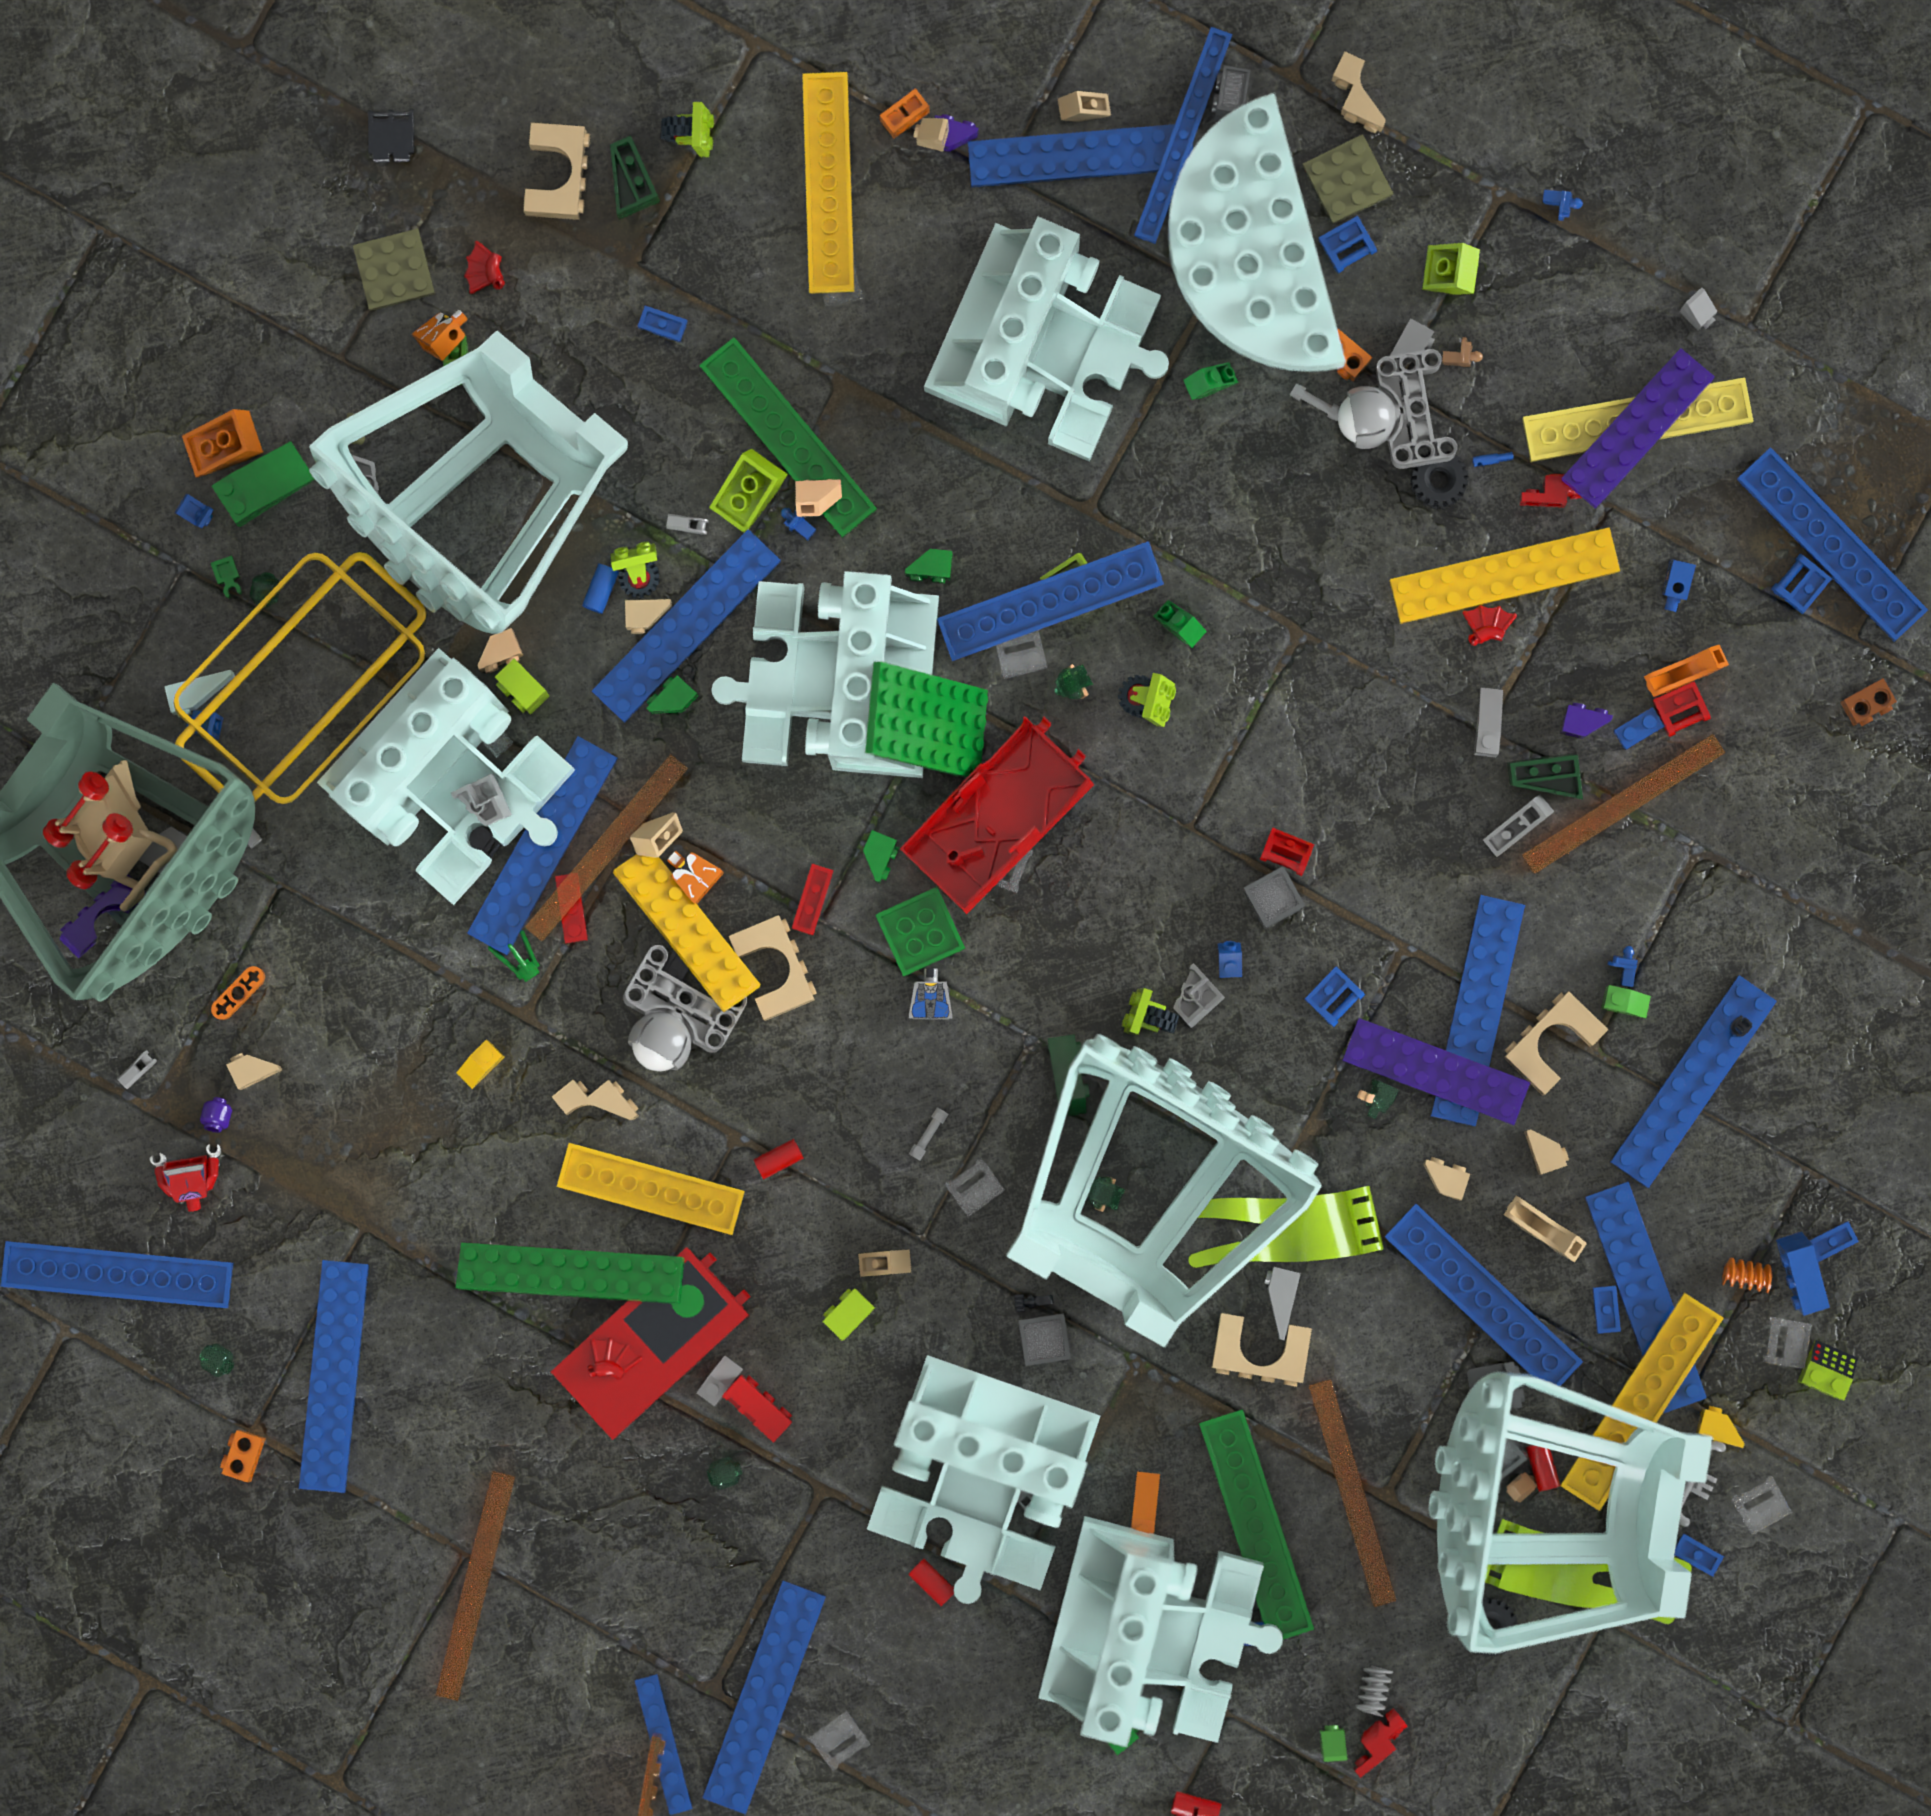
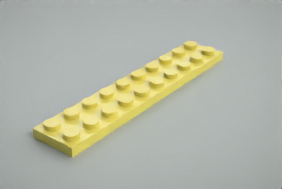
M1745 378L1709 384L1660 439L1753 423ZM1635 397L1523 417L1530 462L1585 453Z

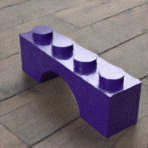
M114 880L110 885L112 888L107 893L103 891L94 899L96 903L90 908L88 906L84 907L77 914L78 919L73 923L71 921L67 922L61 928L60 940L80 958L96 943L95 920L107 911H122L120 905L133 890L132 888ZM140 902L131 907L129 910L122 912L129 914L132 910H134L137 907V905Z

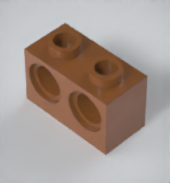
M1883 678L1840 703L1853 726L1860 723L1862 727L1873 721L1872 716L1878 712L1882 716L1893 710L1891 705L1897 701ZM1876 693L1884 696V704L1876 703L1874 699ZM1856 704H1861L1865 708L1864 715H1858L1855 712Z

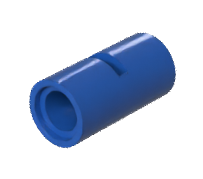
M598 564L582 606L603 614L619 571H613L609 566Z

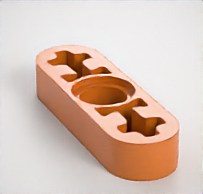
M255 966L247 968L212 1004L211 1012L213 1016L220 1020L229 1019L264 983L265 974L263 970ZM258 971L257 977L259 981H252L249 984L252 989L249 991L247 986L240 982L244 980L247 983L251 978L250 972L256 973ZM236 987L244 989V996L240 1000H236L232 996V991ZM226 996L236 1003L234 1007L232 1004L226 1007L227 1014L221 1013L218 1015V1005L224 1006L228 1002L225 1000Z

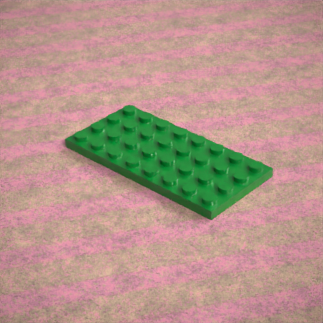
M873 661L865 754L967 778L979 764H982L988 690L893 664Z

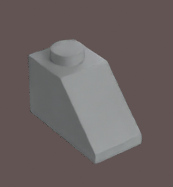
M1700 288L1685 302L1679 312L1699 331L1702 327L1707 329L1715 321L1714 316L1717 310L1706 291Z
M724 1356L699 1388L697 1394L713 1406H717L723 1398L722 1395L731 1387L743 1368Z

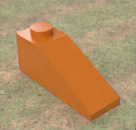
M1137 1472L1132 1529L1154 1534L1160 1474Z

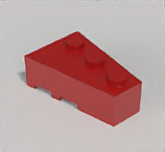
M741 1375L722 1397L729 1400L742 1415L744 1414L753 1425L774 1443L793 1423L790 1419L792 1414L783 1406L779 1409L773 1403L776 1399L767 1391L762 1393L757 1388L758 1382L750 1375L747 1378Z

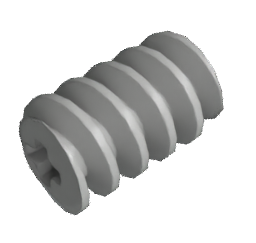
M1375 1666L1364 1668L1363 1671L1368 1673L1369 1676L1362 1677L1361 1680L1367 1683V1686H1360L1359 1689L1365 1692V1695H1358L1357 1697L1363 1701V1704H1356L1355 1707L1362 1712L1383 1716L1378 1710L1385 1709V1706L1380 1701L1387 1700V1697L1382 1692L1389 1691V1688L1384 1683L1391 1682V1679L1386 1674H1391L1393 1671Z

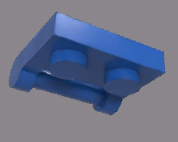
M1358 216L1318 238L1338 274L1344 271L1345 267L1362 257L1377 252L1376 246ZM1363 240L1364 247L1339 260L1337 254Z
M1799 554L1795 559L1794 565L1778 584L1775 583L1771 590L1803 614L1832 578L1804 555ZM1805 567L1809 571L1793 591L1789 593L1785 590L1800 570Z
M1336 966L1304 1000L1332 1027H1335L1339 1023L1337 1020L1358 999L1361 1000L1365 994ZM1346 988L1350 989L1352 993L1330 1014L1326 1009Z

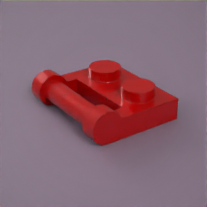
M1695 681L1652 700L1668 737L1676 735L1677 731L1703 720L1705 722L1711 719ZM1694 706L1698 707L1699 712L1673 724L1671 723L1670 717Z
M1272 827L1260 860L1265 862L1267 860L1296 871L1297 875L1302 876L1314 844ZM1275 853H1279V854L1284 855V856H1286V857H1289V858H1291V859H1293V860H1290V859H1288V858H1285V857L1280 856V855L1275 854Z

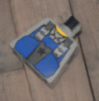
M924 969V982L914 983L909 1019L952 1020L947 982H938V969Z

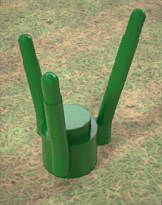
M521 930L520 934L531 962L529 959L524 961L513 945L508 944V948L519 962L518 969L494 948L488 947V950L514 972L519 980L523 978L527 982L540 973L537 968L540 965L535 959L524 930Z

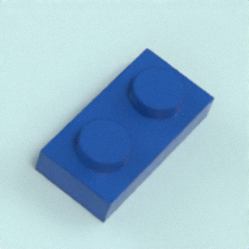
M645 306L637 327L681 342L688 321Z
M1652 707L1613 732L1624 750H1627L1662 729L1664 724Z
M1848 1221L1809 1240L1814 1246L1818 1262L1859 1242Z
M1616 1286L1592 1288L1597 1334L1621 1332Z
M1683 1533L1675 1546V1556L1712 1577L1724 1556Z

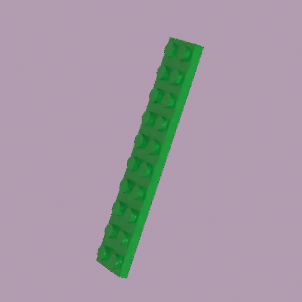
M735 337L699 365L794 481L841 480L842 498L822 513V515L842 538L877 510Z
M461 1243L456 1288L679 1304L685 1259L676 1256Z
M1243 1409L1199 1423L1241 1555L1248 1559L1263 1562V1570L1255 1597L1263 1623L1277 1626L1281 1630L1283 1639L1314 1630Z

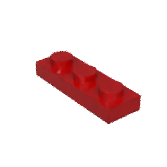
M815 864L811 865L792 925L793 930L814 936L834 870Z
M578 873L555 876L565 944L588 941Z

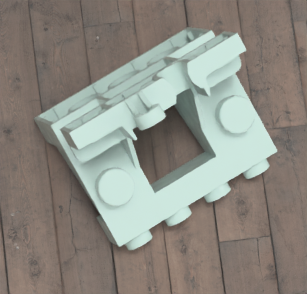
M1037 217L1032 229L1011 230L995 223L926 380L924 391L1007 426L1015 408L1023 411L1022 414L1032 417L1040 403L1044 390L1048 389L1066 397L1049 435L1048 444L1090 462L1113 405L1102 400L1088 398L1083 392V386L1090 379L1096 378L1103 380L1108 386L1120 391L1130 368L1140 369L1147 377L1152 379L1161 378L1166 374L1169 365L1167 356L1161 351H1148L1140 347L1161 295L1124 280V277L1119 275L1099 319L1064 297L1069 284L1077 287L1078 291L1087 293L1100 261L1091 256L1087 258L1079 254L1080 234L1040 217Z
M845 571L843 586H832L831 583L823 582L820 585L818 618H840L839 631L800 632L804 584L759 581L753 640L765 642L772 639L781 640L788 646L787 655L779 662H770L764 658L751 657L749 683L736 682L734 679L725 676L716 679L712 686V695L718 703L727 705L737 701L747 704L745 708L746 721L742 761L746 763L788 766L792 716L811 717L807 723L805 753L807 755H816V753L828 754L833 770L923 778V767L865 754L873 661H881L932 675L939 596L914 594L891 585V575ZM812 718L831 719V722H820L819 719Z
M438 648L317 783L330 794L329 796L387 846L390 843L393 846H399L409 838L418 826L419 820L415 815L421 808L443 826L448 833L418 865L416 872L454 905L489 867L492 859L482 850L471 847L469 841L471 832L475 828L484 825L474 813H470L466 809V805L458 798L454 799L451 792L489 774H494L512 815L485 827L491 829L493 837L503 846L508 845L525 828L529 831L530 838L535 844L546 847L555 842L558 834L557 827L552 821L547 818H541L536 813L575 769L539 736H535L503 772L494 766L476 747L482 741L490 744L499 738L511 722V716L508 714L509 711L481 681L455 658H449Z
M927 1355L894 1445L900 1447L901 1451L898 1460L894 1461L892 1469L903 1475L927 1481L932 1459L943 1462L944 1465L931 1502L882 1485L867 1530L907 1543L915 1548L923 1549L927 1539L926 1526L928 1522L936 1517L947 1519L952 1525L953 1534L945 1542L941 1556L966 1565L963 1576L954 1585L955 1597L962 1603L970 1604L978 1600L981 1595L980 1581L984 1571L1041 1590L1055 1546L1007 1529L1019 1494L1023 1490L1033 1494L1030 1505L1025 1509L1024 1516L1052 1527H1059L1063 1506L1071 1508L1073 1506L1087 1465L1085 1460L1100 1415Z
M1084 1516L1039 1698L1058 1703L1083 1722L1081 1735L1127 1747L1131 1728L1143 1730L1145 1734L1154 1735L1157 1727L1162 1700L1155 1697L1149 1699L1140 1696L1143 1683L1183 1686L1173 1725V1734L1178 1735V1733L1218 1743L1228 1701L1231 1698L1232 1683L1204 1678L1199 1671L1201 1664L1206 1660L1216 1659L1225 1665L1238 1667L1244 1643L1257 1646L1260 1651L1269 1654L1279 1650L1282 1645V1633L1277 1626L1273 1624L1260 1626L1251 1621L1252 1608L1263 1570V1562L1218 1551L1206 1600L1194 1598L1190 1595L1197 1566L1190 1563L1185 1565L1174 1562V1539Z

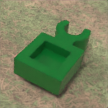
M231 555L212 562L211 566L218 585L225 583L224 595L228 599L231 598L229 594L231 588H236L239 595L242 594L241 587L235 583V579L240 578L233 556Z

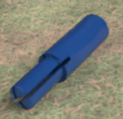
M1512 452L1472 457L1474 467L1497 464L1514 459Z

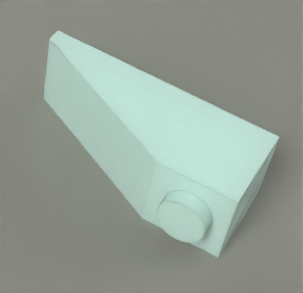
M227 670L196 678L179 697V705L187 715H191V711L197 710L235 677L234 672ZM184 682L164 686L170 711L174 715H178L173 704L174 696Z

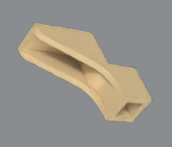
M1344 52L1332 78V81L1335 82L1338 88L1343 90L1348 88L1351 90L1342 108L1341 115H1344L1343 118L1351 123L1359 122L1363 124L1364 128L1370 132L1376 133L1378 131L1381 133L1384 128L1385 118L1367 95L1360 81V73L1365 61Z
M572 1080L552 1096L566 1115L583 1106H596L629 1120H634L639 1116L636 1113L639 1108L631 1099L627 1101L622 1096L624 1090L617 1081L612 1083L610 1080H607L592 1094L587 1096L586 1093L589 1090L581 1081L577 1083L575 1080Z
M1518 1196L1509 1204L1504 1214L1523 1231L1544 1242L1555 1252L1573 1262L1576 1261L1587 1244L1576 1234L1554 1222Z

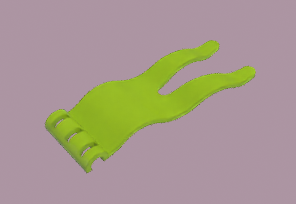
M1366 1186L1344 1192L1316 1195L1309 1207L1250 1261H1316L1357 1256L1383 1250L1384 1246L1370 1187ZM1365 1196L1366 1202L1354 1204V1198ZM1287 1198L1211 1199L1198 1218H1220L1262 1224L1287 1201ZM1370 1217V1223L1358 1224V1219ZM1375 1237L1376 1243L1363 1245L1362 1240ZM1241 1242L1222 1245L1192 1254L1189 1257V1264L1195 1268L1218 1264Z
M1501 1519L1497 1533H1504L1505 1530L1517 1534L1543 1533ZM1674 1557V1561L1688 1571H1692L1690 1563ZM1487 1564L1485 1583L1506 1591L1585 1608H1597L1618 1603L1613 1588L1593 1582V1575L1596 1572L1609 1571L1608 1564ZM1490 1570L1501 1573V1579L1490 1576ZM1659 1616L1650 1619L1670 1624L1674 1621L1675 1617Z

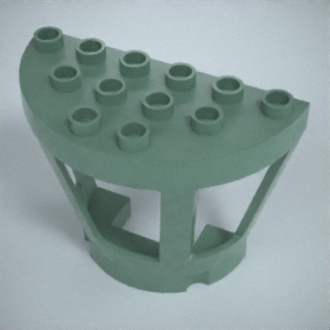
M53 683L27 718L42 734L0 791V898L53 981L74 1000L95 998L100 1002L108 998L114 990L132 981L156 964L189 932L198 934L209 924L212 914L208 911L218 897H226L237 885L238 878L233 873L244 854L252 833L255 819V800L250 788L222 764L80 703L61 686ZM112 728L219 774L224 783L223 789L210 807L113 751L111 749ZM127 760L135 791L195 825V827L134 910L129 914L116 910L107 911L121 926V929L96 962L82 968H72L9 872L6 864L23 857L39 845L65 871H67L72 862L86 860L77 848L75 837H73L68 846L64 848L55 847L44 838L43 828L51 819L66 818L81 799L83 794L79 792L78 781L84 773L96 772L101 774V772L108 774L114 765H118L120 761ZM97 874L98 877L93 886L84 890L95 899L101 892L107 893L112 888L110 885L114 879L101 877L100 874Z

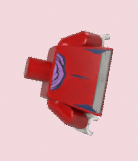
M210 1144L207 1146L206 1151L210 1156L208 1159L207 1155L166 1162V1157L159 1153L161 1160L156 1163L155 1157L151 1156L150 1162L156 1166L154 1171L158 1187L167 1196L173 1197L174 1202L186 1201L189 1212L201 1209L199 1199L207 1197L208 1191L213 1189L218 1177L219 1159L217 1157L221 1154L220 1146L217 1144L218 1149L215 1153L210 1152Z

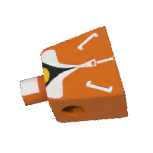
M460 310L456 311L451 317L438 313L414 331L412 336L424 351L443 361L464 339L465 334L460 326L468 319Z
M675 851L667 860L676 868L671 877L694 904H698L724 874L720 868L693 852L685 859Z

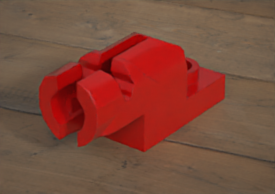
M1552 473L1546 475L1543 479V493H1539L1537 489H1527L1526 492L1521 493L1519 505L1565 508L1567 497H1570V499L1582 497L1561 480L1565 474Z
M1394 1708L1385 1715L1388 1725L1378 1720L1365 1730L1360 1738V1741L1371 1754L1368 1757L1363 1755L1355 1762L1356 1766L1353 1769L1360 1778L1396 1750L1390 1740H1395L1408 1727Z

